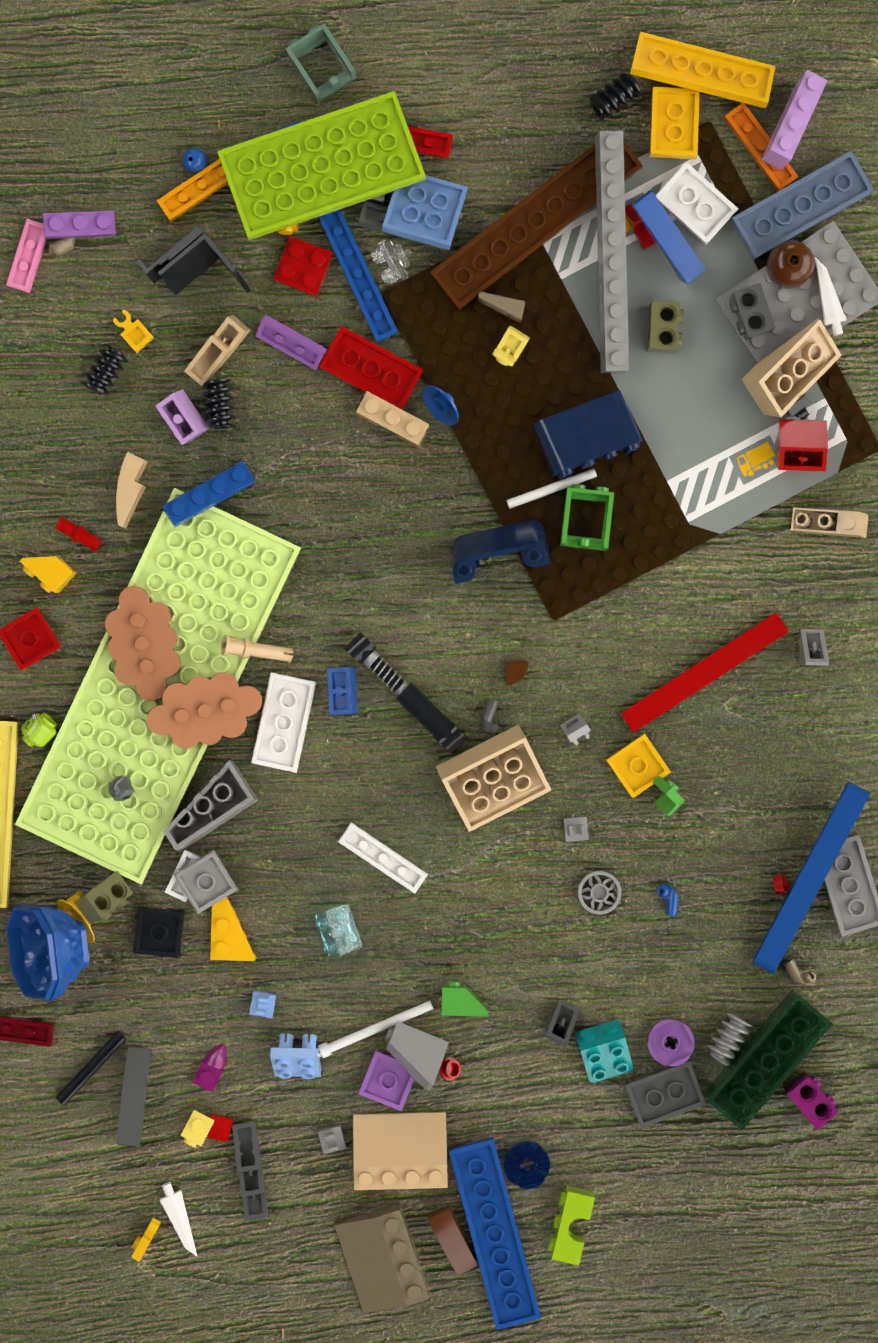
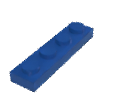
M242 461L164 504L162 509L175 528L255 483V479Z

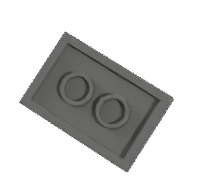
M689 1059L679 1066H669L624 1083L641 1129L706 1105Z

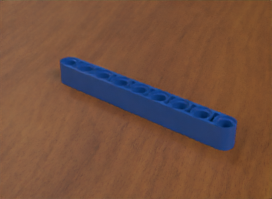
M848 781L752 961L753 964L772 974L775 973L870 795L869 791Z

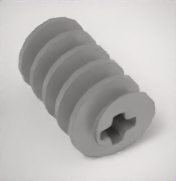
M726 1013L730 1021H721L725 1030L717 1028L716 1031L719 1033L720 1038L712 1036L711 1039L715 1042V1046L707 1044V1048L711 1051L709 1055L719 1062L730 1066L731 1063L727 1058L734 1059L736 1056L732 1050H740L737 1042H745L741 1034L749 1035L750 1031L746 1026H754L735 1014Z

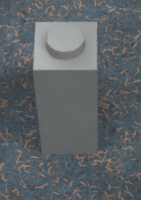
M397 1021L394 1028L389 1027L384 1040L388 1041L386 1050L424 1089L430 1091L435 1083L449 1042Z

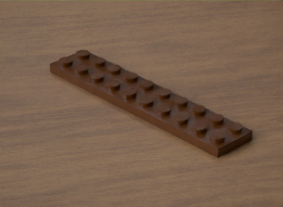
M624 142L625 182L642 169L643 165ZM595 144L430 272V275L458 310L462 309L476 298L479 292L485 291L597 204Z

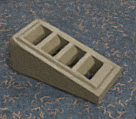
M479 292L478 301L521 323L525 306L524 301Z

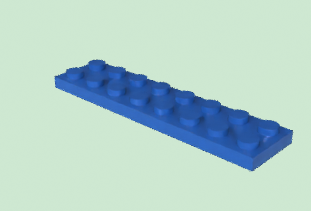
M491 1137L449 1148L452 1166L496 1330L540 1319L539 1306L494 1138Z

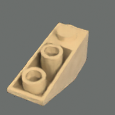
M793 508L790 531L866 538L869 515L856 511Z

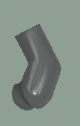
M490 699L487 700L482 713V726L486 734L496 735L499 725L492 722L498 702Z

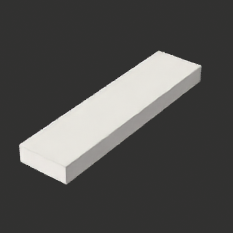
M352 822L338 841L414 894L428 875V873Z

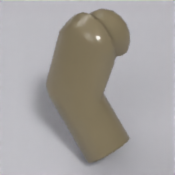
M61 238L51 242L49 245L50 253L57 256L66 254L74 248L75 238Z
M793 958L783 963L794 983L811 985L816 981V974L813 971L799 969Z

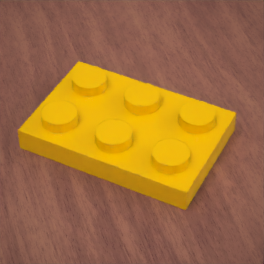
M653 87L650 157L697 159L700 92L687 88Z

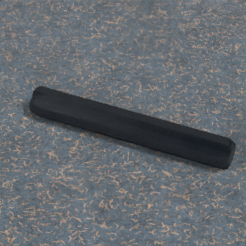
M117 1031L56 1096L57 1101L62 1105H66L124 1043L126 1037Z

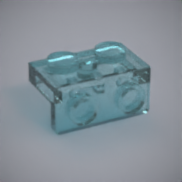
M348 903L315 913L316 927L321 932L324 940L323 947L329 957H340L363 947Z

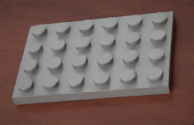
M834 221L802 241V243L810 248L813 256L827 268L847 320L841 323V327H844L878 304V287ZM815 257L811 277L797 288L785 289L773 283L767 274L765 266L715 299V302L756 364L816 319H820L824 325ZM761 283L775 329L745 340L744 335L740 336L736 322L739 320L737 313L732 312L729 300L732 299L731 295L734 291ZM741 297V302L744 306L750 307L753 305L751 297ZM756 318L749 319L748 324L752 329L760 328L759 320ZM831 325L825 326L829 335H832L833 330Z

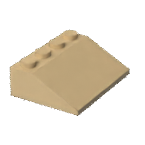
M519 724L436 766L440 778L469 832L551 791Z
M446 1111L353 1114L354 1190L448 1188Z

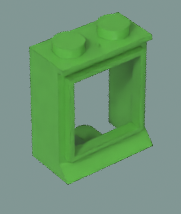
M572 484V488L567 487L560 546L606 551L609 546L614 492H609V488L595 487V490H588L585 485ZM571 499L605 503L602 539L567 535Z

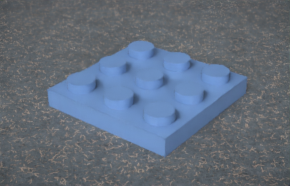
M426 175V180L393 191L382 225V231L450 250L468 187Z

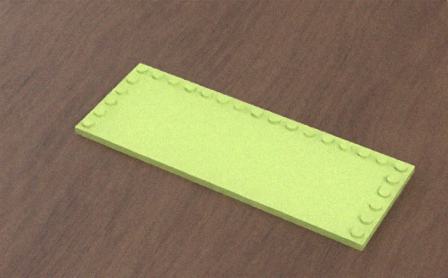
M174 488L168 502L185 492ZM214 506L175 528L163 511L128 587L138 586L143 588L148 593L150 602L165 604L172 614L169 627L173 628L178 635V643L174 650L180 656L181 667L174 676L166 678L167 686L172 683L187 685L191 678L195 676H204L211 679L220 672L232 674L237 682L239 681L250 656L243 659L239 655H221L222 639L224 635H229L230 638L241 640L249 638L251 642L257 643L301 550L300 547ZM106 631L15 825L114 872L118 871L120 875L139 884H143L165 837L163 831L172 822L208 745L199 741L195 746L183 749L173 743L170 734L157 735L149 729L147 715L153 707L163 704L162 698L156 701H147L138 694L136 685H125L116 678L114 667L117 661L108 652V644L112 637ZM124 775L130 778L134 793L125 801H115L109 794L108 784L115 777Z

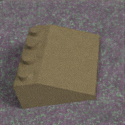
M401 1203L334 1224L363 1313L404 1307L429 1299V1288Z

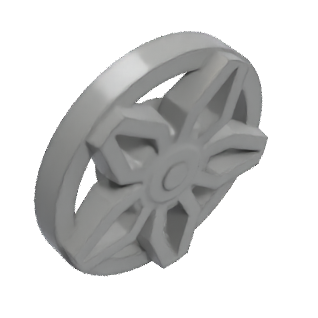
M593 871L587 874L578 886L579 901L590 913L597 915L607 914L613 911L620 902L621 886L618 880L608 872ZM597 875H605L609 878L601 883V879ZM592 876L597 879L596 884L592 883ZM589 879L591 888L586 887L582 889L584 883ZM613 880L610 887L607 888L605 884ZM615 884L617 887V898L613 893L609 892L614 888ZM586 891H590V895H589V896H587V895H582V893H583V892H586ZM608 896H611L615 902L608 901ZM583 899H592L591 908L584 903ZM595 901L599 902V905L596 908V910H594ZM603 902L612 905L605 910H600L603 906Z

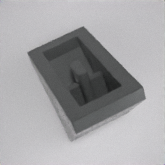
M559 999L543 1029L544 1036L566 1047L580 1009Z

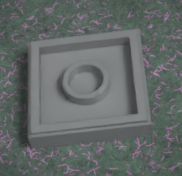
M214 849L173 874L197 914L238 890Z

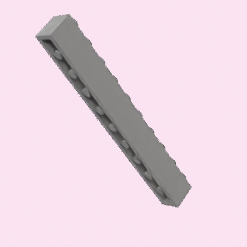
M599 131L595 136L601 373H625L629 371L623 131Z

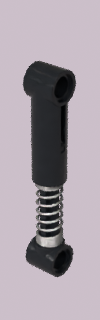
M361 632L344 648L360 665L363 663L368 669L371 668L373 670L372 673H376L377 678L380 677L382 679L381 682H385L386 687L389 686L391 691L395 692L396 700L450 754H453L468 738L413 683L408 684L406 680H402L401 676L396 674L397 671L394 672L392 667L387 665L388 662L385 663L383 658L379 657L380 654L376 652V647Z

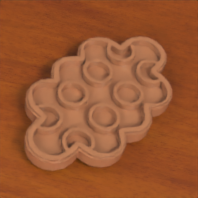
M130 586L125 588L119 596L120 609L112 611L105 620L106 631L112 637L108 644V652L117 661L114 667L116 678L125 685H136L137 692L143 699L156 701L162 698L164 689L167 687L166 678L174 676L181 667L180 656L174 650L178 643V635L173 628L169 627L172 620L170 609L163 603L150 602L149 595L143 588Z
M227 672L217 673L211 679L204 676H195L191 678L187 685L172 683L164 689L162 695L163 704L157 705L149 711L147 725L154 734H170L173 743L183 749L191 748L199 741L206 745H213L222 736L228 738L240 736L247 726L246 717L260 710L262 696L255 687L250 685L239 686L236 678Z

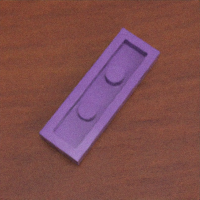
M114 211L43 213L42 215L45 239L116 235Z
M268 315L263 317L256 333V337L314 370H317L327 350Z

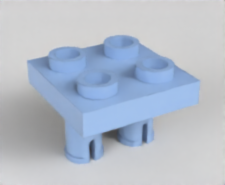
M280 1034L279 1048H271L270 1052L274 1075L283 1079L291 1077H302L304 1079L321 1077V1063L318 1048H316L317 1036L310 1034L309 1042L308 1034H304L302 1036V1048H293L294 1036L287 1034L286 1041L285 1034Z

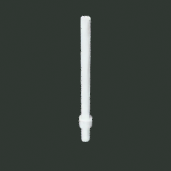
M431 1001L425 1002L331 1043H322L318 1045L319 1057H328L332 1055L333 1051L395 1026L397 1021L402 1023L433 1010Z

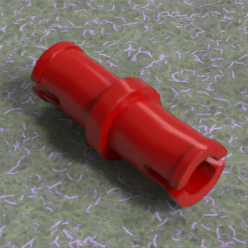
M63 516L60 517L54 528L72 538L74 543L79 542L94 552L98 550L103 540L86 531L84 526L81 525L79 527Z

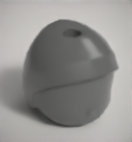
M124 775L115 777L108 784L109 794L115 801H125L134 793L130 778Z

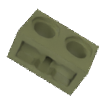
M652 301L650 303L647 352L675 353L678 347L682 346V333H679V323H683L684 310L680 309V302ZM667 310L671 312L672 320L664 321L660 316L661 311ZM661 334H668L671 337V343L668 345L662 344L659 336Z
M116 871L74 903L90 924L98 920L103 923L113 915L110 912L111 910L116 908L118 911L129 903L127 898L133 892L118 871Z

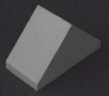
M800 629L799 665L829 666L824 629Z

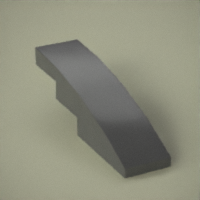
M128 1047L120 1102L117 1145L140 1147L147 1102L146 1095L152 1054L151 1049Z
M256 1122L232 1125L245 1221L269 1218Z

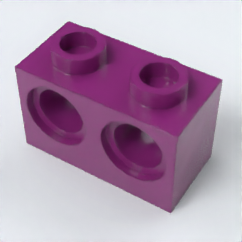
M804 1072L784 1088V1091L818 1130L839 1113L834 1107L837 1102L829 1093L824 1095L819 1088L822 1084L814 1075L809 1077ZM810 1086L811 1089L807 1095H800L802 1087ZM818 1104H825V1109L823 1112H815V1108Z

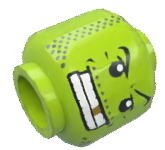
M34 713L21 727L24 735L22 737L23 741L30 747L34 745L44 747L56 734L55 721L46 713Z

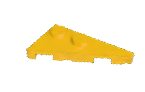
M225 897L212 905L210 960L255 961L256 955L250 947L233 906H231L228 897Z

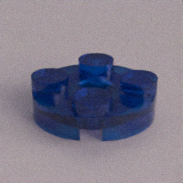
M535 1141L515 1143L505 1154V1175L511 1183L523 1189H532L540 1186L550 1171V1160L546 1150ZM528 1159V1161L533 1162L530 1165V1170L520 1167L523 1160Z

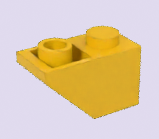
M57 556L22 558L19 561L24 565L22 570L30 577L36 576L42 582L39 585L48 593L52 591L60 593L77 574L74 569Z

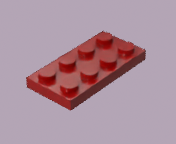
M343 326L339 328L319 366L320 369L365 393L368 391L403 410L423 373V369Z

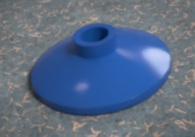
M426 386L422 391V397L428 410L436 419L446 425L457 423L459 414L453 397L436 386Z

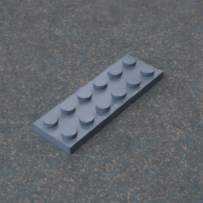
M851 150L731 218V222L751 257L755 260L773 250L776 245L789 241L874 192V189Z

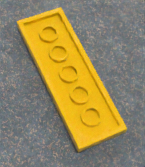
M640 32L630 74L766 109L776 66Z

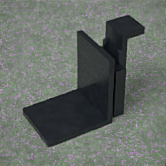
M199 226L194 228L148 268L139 258L135 260L154 284L162 278L175 295L217 260L224 265L247 293L251 291L237 269Z

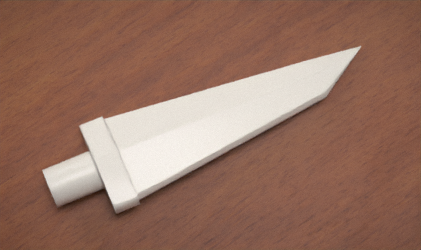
M815 257L824 326L831 325L834 336L843 334L841 323L847 321L846 316L843 313L827 268Z
M167 1182L162 1185L165 1196L159 1199L184 1248L197 1256L182 1191L174 1192L171 1182Z

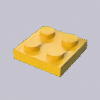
M642 734L606 759L632 798L654 784L653 781L658 776L664 778L671 773L645 734Z

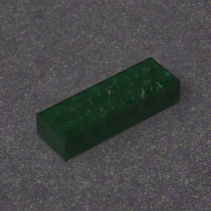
M792 989L735 1055L736 1057L730 1061L731 1065L726 1066L703 1093L704 1098L742 1131L833 1023Z

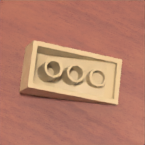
M816 319L757 363L741 380L764 415L782 417L839 359L841 353L822 321Z

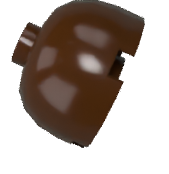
M796 240L784 241L776 245L770 252L766 262L767 274L773 283L782 286V288H797L811 277L814 269V256L810 248L804 243Z

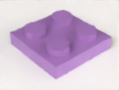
M375 1050L358 1094L402 1111L415 1078L392 1055Z

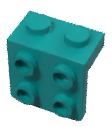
M619 1019L574 1032L587 1076L591 1083L633 1070L626 1038Z

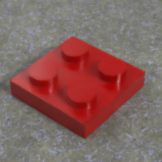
M289 236L273 280L317 298L334 254L331 251Z
M39 607L32 609L0 629V637L21 671L62 648Z

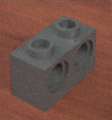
M761 283L732 293V299L729 300L732 312L737 313L739 321L736 322L740 336L744 335L745 340L775 329ZM741 297H751L753 305L750 307L744 306L741 302ZM750 318L759 320V329H752L749 326L748 321Z

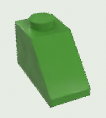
M448 980L447 984H442V1016L488 1017V1007L465 984H461V981Z

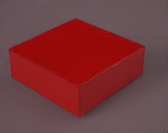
M211 1113L210 1118L215 1121L206 1138L228 1142L233 1117Z

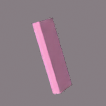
M26 219L6 283L7 287L30 294L47 240L44 237L43 223Z

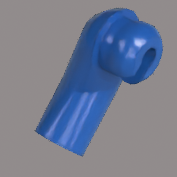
M663 883L657 887V894L667 902L665 914L677 916L679 894L671 885Z

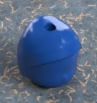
M189 148L183 155L182 164L187 171L197 174L208 167L209 161L201 150Z

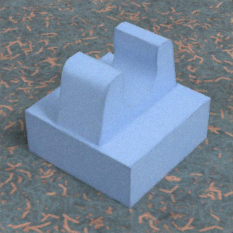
M254 990L249 1014L273 1018L277 994Z

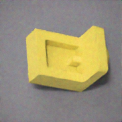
M509 326L492 355L502 365L513 366L530 338L514 327Z
M194 1110L181 1134L184 1137L183 1142L196 1148L197 1144L202 1146L215 1120Z

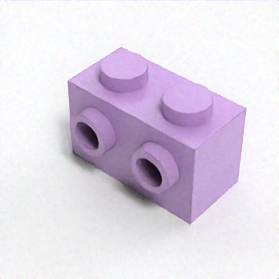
M183 389L172 393L156 405L162 418L167 422L182 445L193 441L209 429Z

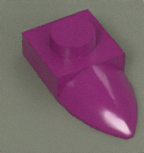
M224 1044L214 1047L207 1053L192 1083L214 1092L226 1064Z

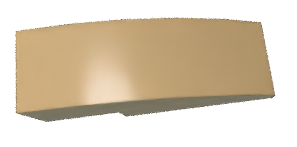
M234 315L228 316L215 334L209 337L184 372L203 386L231 356L251 330Z
M127 452L121 467L116 493L118 525L125 529L146 488L138 483L146 467L147 461Z

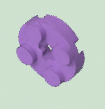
M671 1019L663 1020L657 1023L649 1034V1052L657 1062L664 1066H679L690 1058L694 1050V1036L689 1027L684 1023ZM668 1036L672 1039H677L676 1049L672 1050L670 1047H665L664 1044L667 1042L666 1038Z

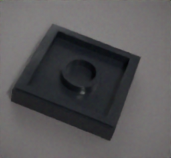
M139 906L133 953L180 958L185 911Z

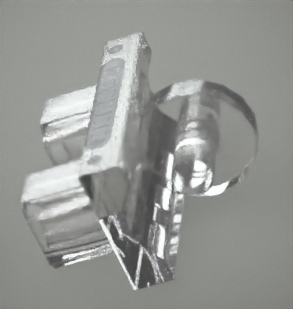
M382 240L378 242L379 247L371 253V256L376 264L386 261L389 266L388 269L381 272L384 283L390 284L408 279L409 277L404 268L410 266L407 258L412 255L411 249L403 250L401 244L393 246L391 241L386 242Z

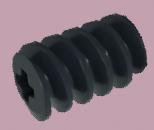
M621 73L619 79L614 78L612 85L606 84L604 90H598L597 96L591 95L589 101L595 114L604 122V115L610 119L613 117L612 109L619 113V104L626 108L628 106L627 98L634 102L633 94L636 93L641 97L643 93L637 81L630 74Z
M107 344L105 346L108 350H99L103 358L95 357L94 359L99 366H90L94 374H85L89 382L81 381L80 383L100 396L101 394L109 395V391L105 387L114 386L110 378H119L115 370L123 371L124 368L120 365V361L128 363V359L122 353Z
M214 379L203 384L205 389H209V391L204 393V397L210 399L204 405L211 408L205 412L206 416L211 417V419L206 421V425L213 427V429L236 427L235 424L229 423V420L235 418V415L228 413V411L234 409V406L227 404L228 401L234 399L233 396L227 395V392L233 390V387L226 386V383L232 381L231 379Z

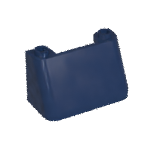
M530 520L458 536L453 543V577L455 584L472 581L475 577L476 569L481 567L480 559L521 551L524 563L530 567L552 564L543 525L538 521Z

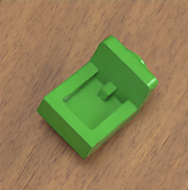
M658 776L653 783L663 794L655 801V805L669 817L685 800L676 792L679 788L670 779L666 782Z

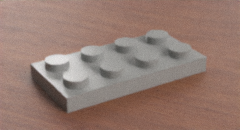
M854 834L847 837L824 880L841 937L878 926V894L860 835Z

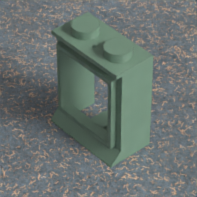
M325 23L321 26L316 25L307 32V35L301 39L296 38L292 40L288 47L285 48L287 57L302 77L317 103L357 79L354 67ZM324 42H327L345 71L331 77L328 82L316 88L298 59Z

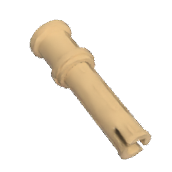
M224 635L221 642V655L223 656L228 654L239 655L243 659L254 656L291 662L293 657L289 655L293 653V648L253 643L249 638L241 640Z

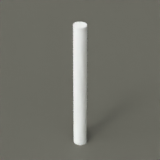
M593 468L506 501L509 509L571 487L572 484H579L595 478L597 474Z

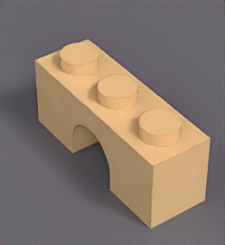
M368 391L356 411L357 416L393 432L399 438L419 448L429 429L428 423Z

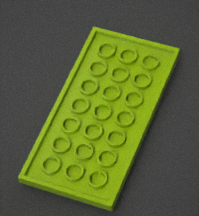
M395 91L217 151L248 240L426 180V175Z

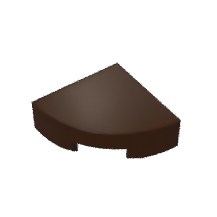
M528 661L505 662L506 685L515 684L523 678L528 669Z

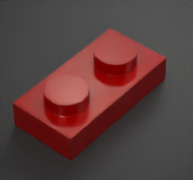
M408 126L418 154L449 160L453 134Z

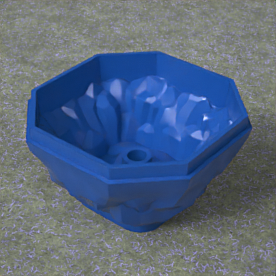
M18 904L17 907L13 908L6 926L11 972L24 996L44 1001H53L64 994L68 985L75 981L79 972L89 964L85 926L81 921L75 920L58 908L45 905Z

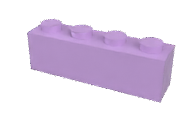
M809 70L804 72L792 91L761 160L780 170L791 161L828 80Z

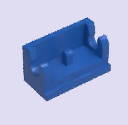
M356 667L327 668L329 715L358 713Z

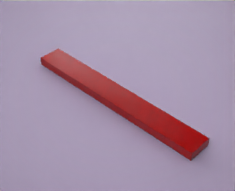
M777 612L773 613L621 712V716L633 733L788 633L787 627Z

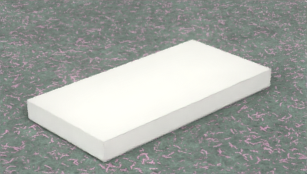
M273 672L270 673L251 763L297 773L316 682Z

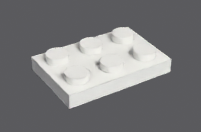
M687 162L656 195L661 205L705 245L709 243L738 210L732 202Z

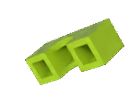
M566 1185L565 1192L561 1191L558 1206H561L560 1214L555 1215L553 1228L556 1231L554 1237H550L548 1243V1251H551L552 1260L579 1266L584 1240L583 1236L571 1233L569 1226L576 1219L590 1220L595 1201L593 1191Z

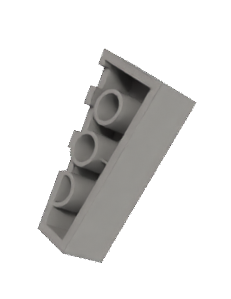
M229 760L221 771L209 781L208 785L193 798V801L182 810L163 832L175 851H182L257 802L258 799L236 764Z

